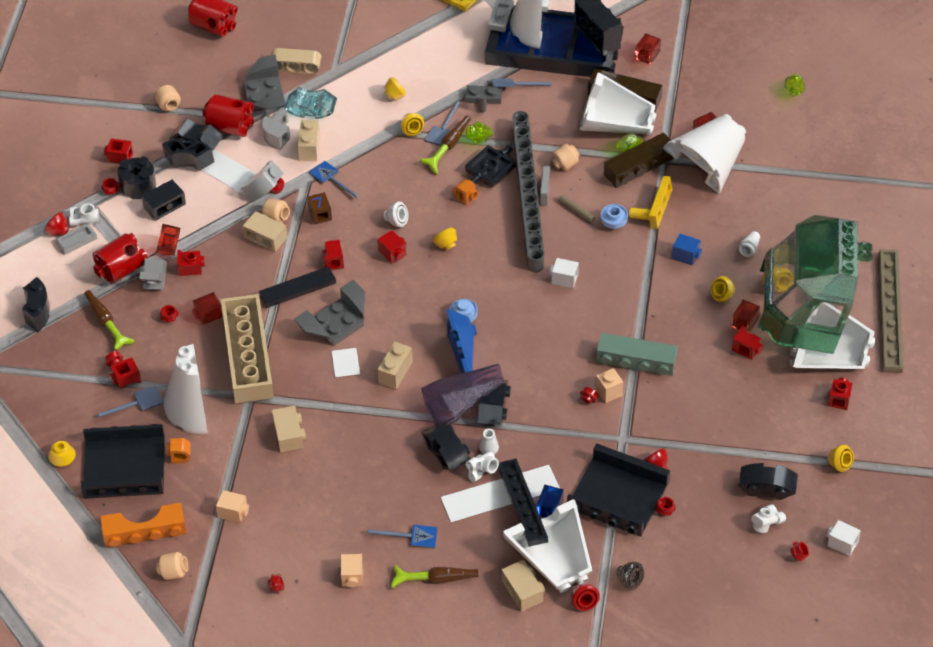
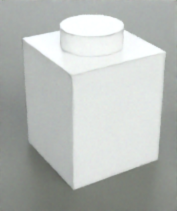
M557 258L555 264L551 265L549 270V276H552V284L574 288L578 277L579 262Z
M838 520L834 527L831 526L827 532L826 537L829 538L827 546L850 557L859 542L861 530Z

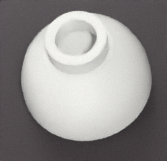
M400 201L395 202L384 212V219L395 227H404L408 221V210L404 203Z

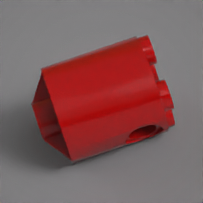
M192 0L188 7V20L190 24L224 37L229 30L233 31L236 27L235 17L238 12V6L224 0Z
M214 94L203 108L205 124L212 125L219 132L246 137L248 128H252L254 124V117H252L254 103Z
M124 233L93 252L92 257L95 263L93 270L99 278H104L108 283L114 284L144 266L145 259L148 257L144 249L139 248L135 235L133 233Z

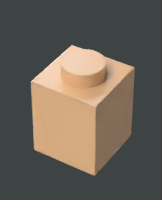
M613 368L596 375V390L603 401L608 403L623 396V381Z
M223 490L216 505L218 518L241 523L243 516H247L249 511L246 496Z
M341 554L342 587L353 588L363 586L362 554Z

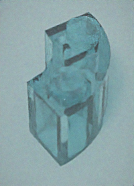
M298 87L288 95L284 109H287L288 113L297 117L315 116V119H320L333 114L337 97L324 88L319 91H309Z

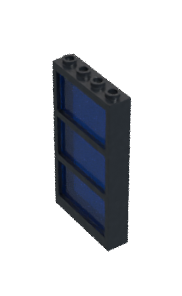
M549 9L548 12L542 11V40L540 49L521 43L520 39L513 35L509 19L505 32L490 31L485 50V65L591 77L594 69L615 73L616 63L614 60L617 61L618 50L603 57L574 26V12ZM624 26L621 28V36H623Z

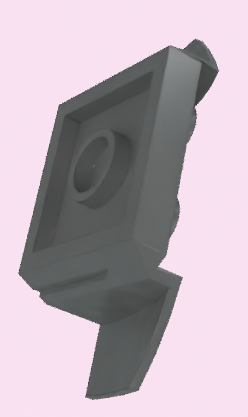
M276 55L259 58L245 77L246 81L244 84L247 101L254 103L253 112L285 107Z
M352 280L340 288V299L314 316L306 310L294 318V321L306 333L325 337L335 346L364 326L365 291Z

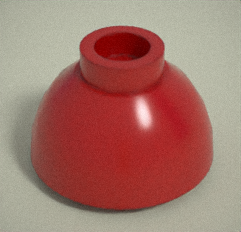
M62 212L54 215L46 224L44 231L54 236L67 234L69 228L67 227L66 216Z
M665 448L643 459V461L668 469L666 466L668 453Z
M588 583L577 585L571 595L572 604L579 611L593 609L600 600L598 589Z

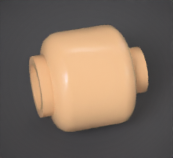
M164 85L155 93V100L163 111L175 110L180 104V95L171 85Z
M564 144L553 152L554 159L552 162L557 169L561 168L567 171L579 162L578 157L580 154L572 144Z
M271 198L264 203L261 212L269 218L283 223L288 219L290 209L285 201Z
M180 552L163 554L156 564V570L165 580L183 578L188 571V561Z

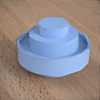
M618 204L607 205L601 211V222L608 228H621L627 223V210Z
M459 299L450 306V310L469 317L471 323L478 316L477 305L472 300Z

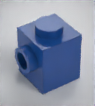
M680 233L672 248V258L693 265L695 260L699 259L702 254V249L700 248L701 240Z

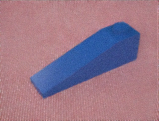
M449 309L446 310L447 336L469 393L472 392L474 335H477L475 324H471L469 317Z

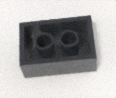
M575 0L574 26L603 57L621 49L622 22L620 19L616 18L601 0Z

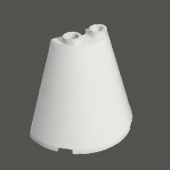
M517 0L510 18V28L513 35L517 36L521 43L540 49L542 40V11L548 12L550 0Z
M597 73L582 114L579 129L593 132L651 135L654 125L651 124L654 123L657 115L654 113L655 105L603 74Z
M724 114L669 141L663 149L676 160L682 153L689 157L708 173L705 183L719 194L745 142L744 134L746 130L743 126L733 121L728 114Z
M812 293L805 303L808 308L801 311L790 347V356H793V360L790 359L789 361L790 366L794 368L865 369L870 361V356H867L868 349H872L875 343L874 331L819 294Z
M194 344L181 347L178 351L179 353L176 357L164 397V410L167 418L174 426L177 425L188 433L207 434Z
M574 499L556 507L552 515L541 519L548 535V543L529 547L523 534L525 529L521 523L503 531L505 540L560 593L566 592L575 583L578 585L583 584L589 579L587 575L592 572V566Z

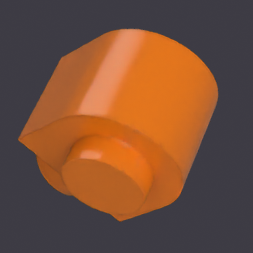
M463 179L452 189L455 198L465 205L475 200L479 194L476 190V184L467 179Z
M185 438L170 439V443H167L166 453L170 455L171 463H186L190 460L191 443Z

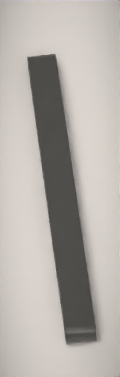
M517 111L512 116V130L527 266L532 272H540L544 269V245L529 116L524 111Z

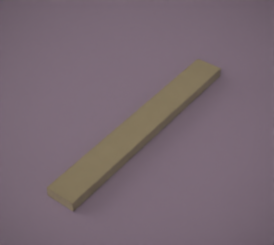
M879 249L883 372L903 373L898 250Z

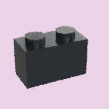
M173 179L141 196L143 208L155 221L186 205L184 191Z

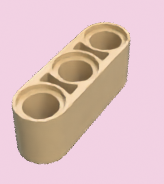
M275 48L271 55H276L278 72L316 74L319 71L322 56L317 51Z

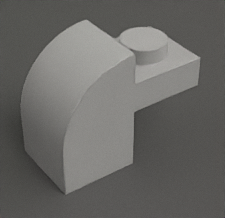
M281 107L277 113L272 115V118L265 116L262 121L264 140L267 144L279 150L290 140L289 126H287L289 122L287 109Z
M271 160L267 162L258 174L251 176L240 189L254 202L274 188L284 173Z
M145 259L144 272H140L143 289L162 290L164 288L167 261L163 259Z

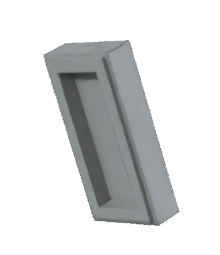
M544 166L542 169L541 206H547L550 166Z
M87 223L55 240L56 244L66 255L98 238L95 231Z

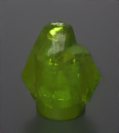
M797 73L788 76L784 83V88L792 97L805 91L804 78Z
M479 121L472 125L469 124L466 129L467 139H471L477 144L486 142L489 137L493 136V130L488 125Z
M629 133L616 143V147L618 150L625 152L643 143L641 137Z

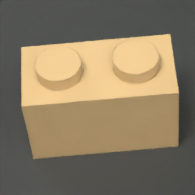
M301 120L298 139L299 161H317L320 140L319 120Z
M256 211L243 225L244 238L274 252L288 238L286 225Z
M394 341L378 368L379 384L395 390L398 388L413 362L412 347Z
M295 405L272 410L280 453L304 448L303 440H306L304 428L300 429V424H303L301 413L296 412Z
M524 559L502 569V582L521 612L543 602L545 588L541 581L536 580L533 568L527 566Z

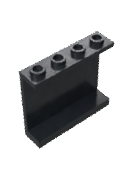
M163 424L83 429L85 438L84 481H81L83 499L164 494L165 434Z
M596 443L593 448V459L574 494H568L567 502L574 499L578 513L588 516L592 520L601 521L611 527H617L629 534L641 537L657 507L656 503L662 498L670 482L671 470Z

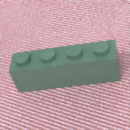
M601 333L596 362L673 376L678 346Z

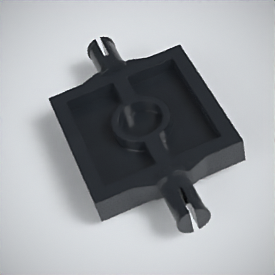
M487 145L465 165V171L473 175L470 180L474 184L478 181H483L491 187L498 184L516 167V161L508 157V154L513 151L512 146L507 145L503 150H497Z

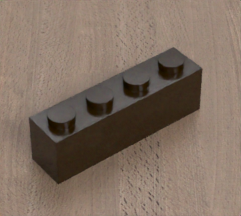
M594 69L588 82V96L597 73H601L654 104V112H656L662 98L663 85Z
M663 132L604 162V176L617 188L658 168L666 162L672 161L674 157L663 149L671 139Z

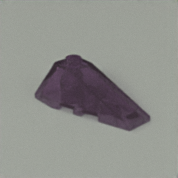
M495 364L436 380L422 387L421 390L425 405L436 424L443 422L449 425L457 422L462 417L461 414L468 408L472 409L479 398L487 396L504 381L500 365Z

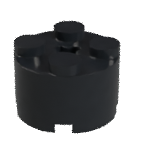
M147 157L124 159L120 162L117 174L122 194H126L132 199H142V195L156 188L154 167Z

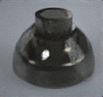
M628 562L617 568L616 575L625 588L635 590L643 581L644 568L639 562Z

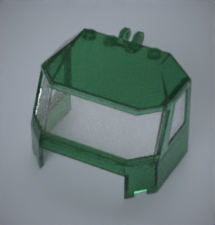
M813 215L796 224L795 230L788 237L765 254L760 268V272H764V308L758 327L763 332L767 331L776 344L834 354L853 306L858 281V261L870 262L873 259L871 253L873 251L872 244L864 241L858 243L857 221Z

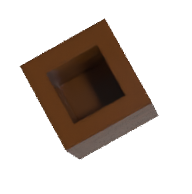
M325 192L307 197L308 209L314 225L332 220L331 207Z

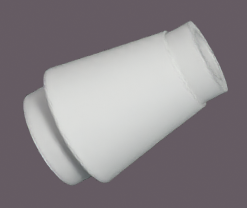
M752 231L740 242L739 252L741 255L751 257L756 253L760 239L758 232Z
M485 429L483 431L479 449L483 454L490 451L495 455L499 450V444L492 429Z

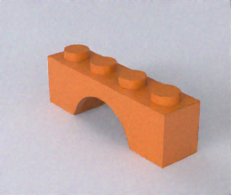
M182 503L163 505L153 519L142 523L131 522L121 513L101 516L105 547H117L122 544L158 540L164 537L187 534Z

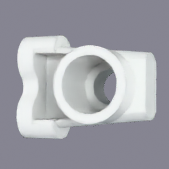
M87 203L82 205L81 208L70 207V226H79V224L87 223L93 225L99 221V211L95 209L93 204Z
M489 451L483 455L479 454L476 458L473 457L466 462V467L469 470L468 477L472 482L480 479L485 472L494 473L497 470L499 462L494 454Z
M770 504L761 508L760 512L752 516L753 528L758 532L766 533L770 525H778L785 522L786 515L783 512H778L776 507Z

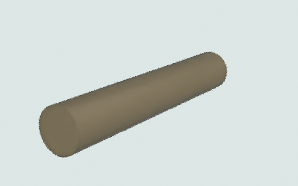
M564 195L559 197L561 203L590 223L595 221V216Z

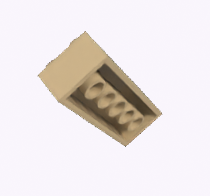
M259 294L221 299L235 404L274 398Z

